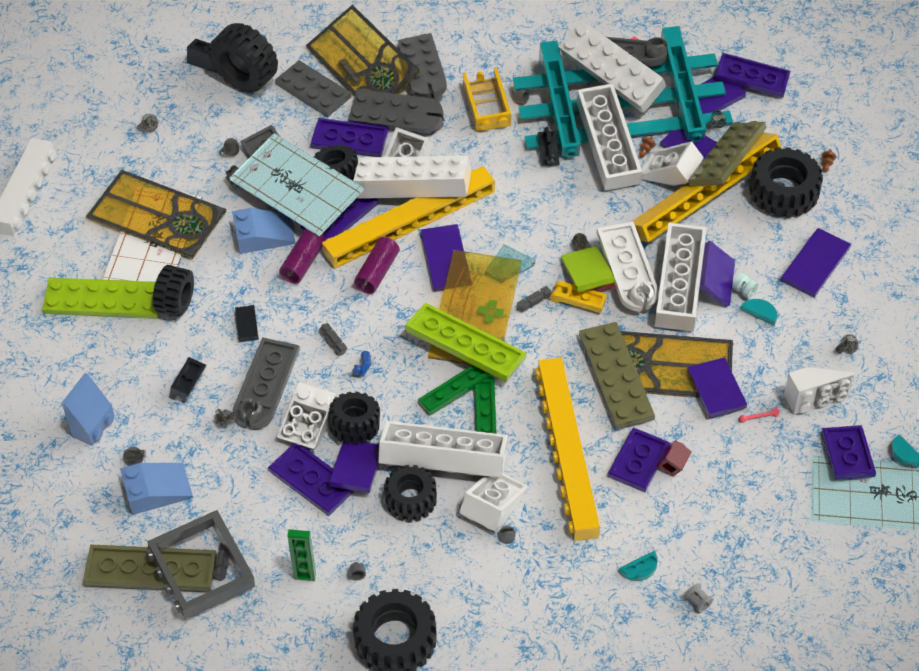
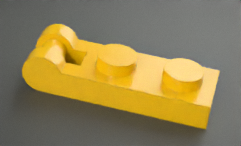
M563 281L556 282L554 286L555 291H552L550 299L553 302H563L598 313L602 312L607 300V294L591 289L577 292L573 284Z

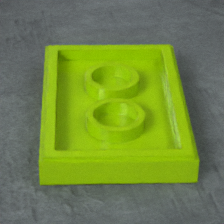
M598 246L561 255V260L577 292L615 282L614 276Z

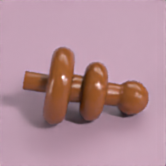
M653 136L642 138L643 144L640 145L642 151L639 152L641 158L645 157V153L650 152L651 148L656 146L655 141L652 140Z
M831 149L821 154L823 158L822 164L824 165L822 170L824 172L829 171V166H832L833 161L837 158Z

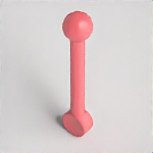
M774 408L770 412L749 416L740 415L739 420L740 422H746L749 419L770 415L778 417L780 410Z

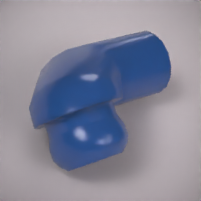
M363 351L361 353V365H354L352 370L354 375L362 377L366 374L371 366L370 352Z

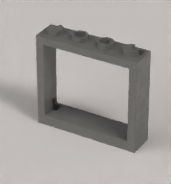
M218 510L147 541L148 550H146V553L149 556L150 562H155L157 576L159 579H164L166 583L164 584L165 591L168 596H173L175 600L173 602L174 608L178 613H182L184 619L255 587L254 576ZM213 527L240 577L186 602L160 550Z

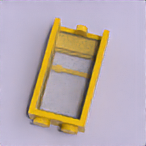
M494 68V78L484 79L483 72H478L476 74V81L472 82L468 81L466 73H462L463 89L465 90L476 132L511 126V111L498 69Z

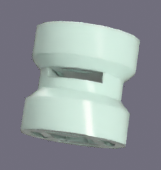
M740 273L732 285V289L742 292L743 296L748 299L756 293L759 287V283L755 280H750L745 273Z

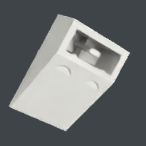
M809 367L790 372L787 378L784 398L793 414L806 413L813 408L825 407L829 403L844 401L849 397L855 374L853 372Z
M299 382L277 438L315 450L329 427L330 403L337 397L336 393Z

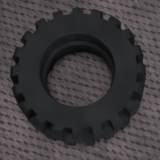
M243 23L230 24L210 43L209 58L212 61L213 68L217 70V74L222 76L226 83L231 84V87L235 89L238 88L239 91L247 93L257 92L277 73L278 59H276L277 54L273 51V46L271 43H268L265 36H262L258 30L252 29L249 25H244Z
M779 147L775 148L774 151L768 150L765 152V155H760L753 164L749 193L753 202L757 203L761 210L765 209V212L768 214H775L776 217L786 216V218H791L793 215L796 217L801 216L803 212H809L817 204L823 182L822 169L814 158L811 159L808 153L805 152L804 154L799 149L793 150L791 147L781 149ZM788 178L799 185L785 187L775 183L773 179Z
M392 589V592L383 590L379 591L380 595H371L368 597V602L364 601L359 606L360 611H356L354 616L353 636L358 657L363 659V664L368 668L373 666V671H417V666L423 667L427 663L426 658L430 659L432 657L433 649L437 643L435 615L430 610V605L427 601L422 602V597L418 594L411 595V591L408 590L399 592L398 589ZM389 621H403L415 629L414 635L409 640L400 644L384 643L374 634L381 625Z

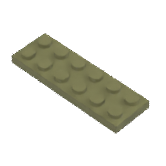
M765 122L732 123L688 179L690 186L724 185L765 131Z
M617 322L579 330L580 339L616 429L655 420L654 411Z
M90 544L83 579L84 586L165 590L164 584L166 583L163 578L159 579L155 571L157 566L154 561L150 562L149 556L146 553L148 547ZM164 548L160 550L180 590L205 592L212 590L217 558L216 550Z

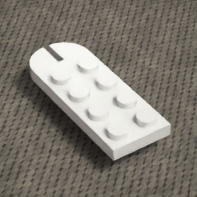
M634 222L597 228L596 233L608 267L614 276V284L622 304L632 311H642L643 305L645 310L651 309L657 303L659 290Z

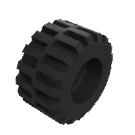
M346 145L327 146V148L320 149L312 157L330 168V171L333 170L353 182L358 158L356 151L352 147H346Z
M166 265L162 268L153 290V307L156 312L177 317L185 313L191 302L194 290L193 272L172 265Z
M355 391V393L347 392V394H340L339 397H335L333 402L330 403V432H332L334 437H337V440L345 441L347 444H358V442L363 444L366 443V440H372L373 436L378 434L380 427L379 403L374 401V397L368 396L366 393L361 394Z
M404 465L405 468L398 467L396 472L392 471L390 477H387L385 480L384 494L387 510L392 512L393 517L399 516L401 521H404V519H407L408 522H412V519L420 521L421 517H428V512L432 513L434 506H436L437 491L435 478H432V474L426 472L425 468L421 467L419 469L418 465H413V467ZM409 489L420 492L419 495L414 497L401 495L403 491Z

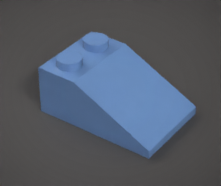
M254 208L232 211L240 254L296 243L290 217L282 212Z
M87 373L83 374L62 402L72 437L91 446L102 437L103 431L108 425L112 424L115 417L111 403Z
M138 463L120 468L133 515L193 498L183 463Z

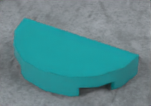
M750 299L740 306L741 311L775 326L778 317L777 310L770 302L763 299Z
M900 434L896 436L892 442L891 452L895 460L902 465H915L914 467L918 468L919 453Z
M656 552L648 553L618 568V572L630 581L647 580L657 569L658 557Z

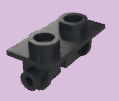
M545 127L543 132H538L541 166L560 165L556 131L551 130V127Z

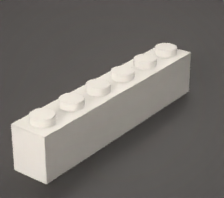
M31 138L0 198V233L14 236L17 229L21 227L22 219L28 213L29 205L35 199L38 187H41L42 179L48 173L51 161L55 159L56 151L51 141Z

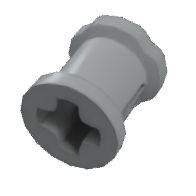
M697 583L688 589L685 597L692 600L699 612H703L713 603L714 599L708 596L701 589V585Z

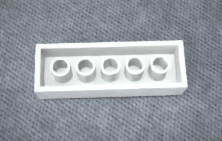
M583 20L579 21L559 45L562 55L602 84L613 83L616 94L642 113H645L666 87L664 78Z
M613 83L578 90L577 106L604 190L640 184L642 169Z
M469 155L359 158L353 182L364 190L357 198L467 197L471 177Z
M676 223L668 224L655 327L694 332L707 227Z
M386 421L379 443V463L390 466L409 465V467L418 465V468L423 467L427 470L502 478L508 435Z

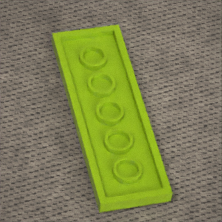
M49 277L42 308L44 314L156 319L159 316V312H156L153 307L155 282Z
M425 303L405 325V331L505 382L508 381L526 359V352L428 303Z

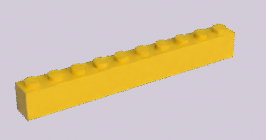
M763 132L724 185L690 186L687 183L631 221L634 222L640 241L650 242L666 231L669 223H678L752 171L754 162L760 155H765V152L768 150L774 151L775 148L781 147L778 135Z
M484 166L471 171L467 197H417L398 207H394L383 214L377 215L375 218L362 222L358 226L345 230L343 233L322 242L323 254L334 269L370 253L381 237H388L395 241L494 193L495 179Z
M562 357L538 360L535 376L536 380H540V385H538L539 395L544 398V401H542L543 413H547L548 416L545 418L546 428L551 430L549 442L550 446H554L555 449L553 451V461L558 463L559 467L556 468L558 481H562L560 493L561 497L566 500L564 512L565 516L569 515L570 519L568 521L569 534L573 533L574 541L599 538L600 524Z

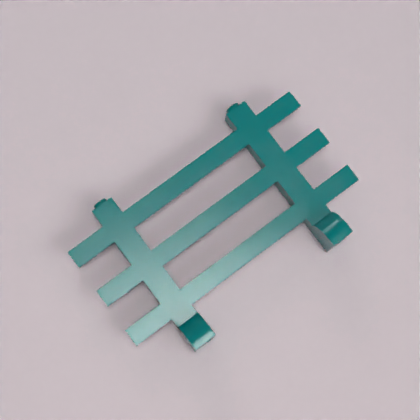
M680 26L662 28L661 38L667 42V60L660 65L647 67L657 74L669 73L673 88L664 89L652 104L676 101L680 117L626 123L630 136L666 133L684 129L687 140L692 139L693 142L701 141L702 138H705L707 127L731 125L733 123L730 111L702 114L698 98L725 95L723 82L695 85L691 72L694 69L718 67L716 55L713 53L687 57ZM558 40L540 42L539 68L541 74L514 77L513 84L515 91L547 87L550 103L519 106L520 119L527 120L553 116L557 145L560 148L561 157L572 158L579 156L580 143H586L589 140L585 128L577 129L574 114L580 112L577 106V99H570L567 85L598 80L583 69L564 71ZM617 95L621 108L633 107V105ZM538 134L524 137L527 150L539 148Z

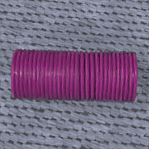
M305 228L279 269L282 278L293 284L301 282L323 247L322 242L326 241L323 233L318 236Z
M388 237L378 239L354 279V284L360 291L367 294L376 292L400 251V247L394 240Z

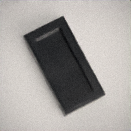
M254 305L235 307L239 342L259 340Z

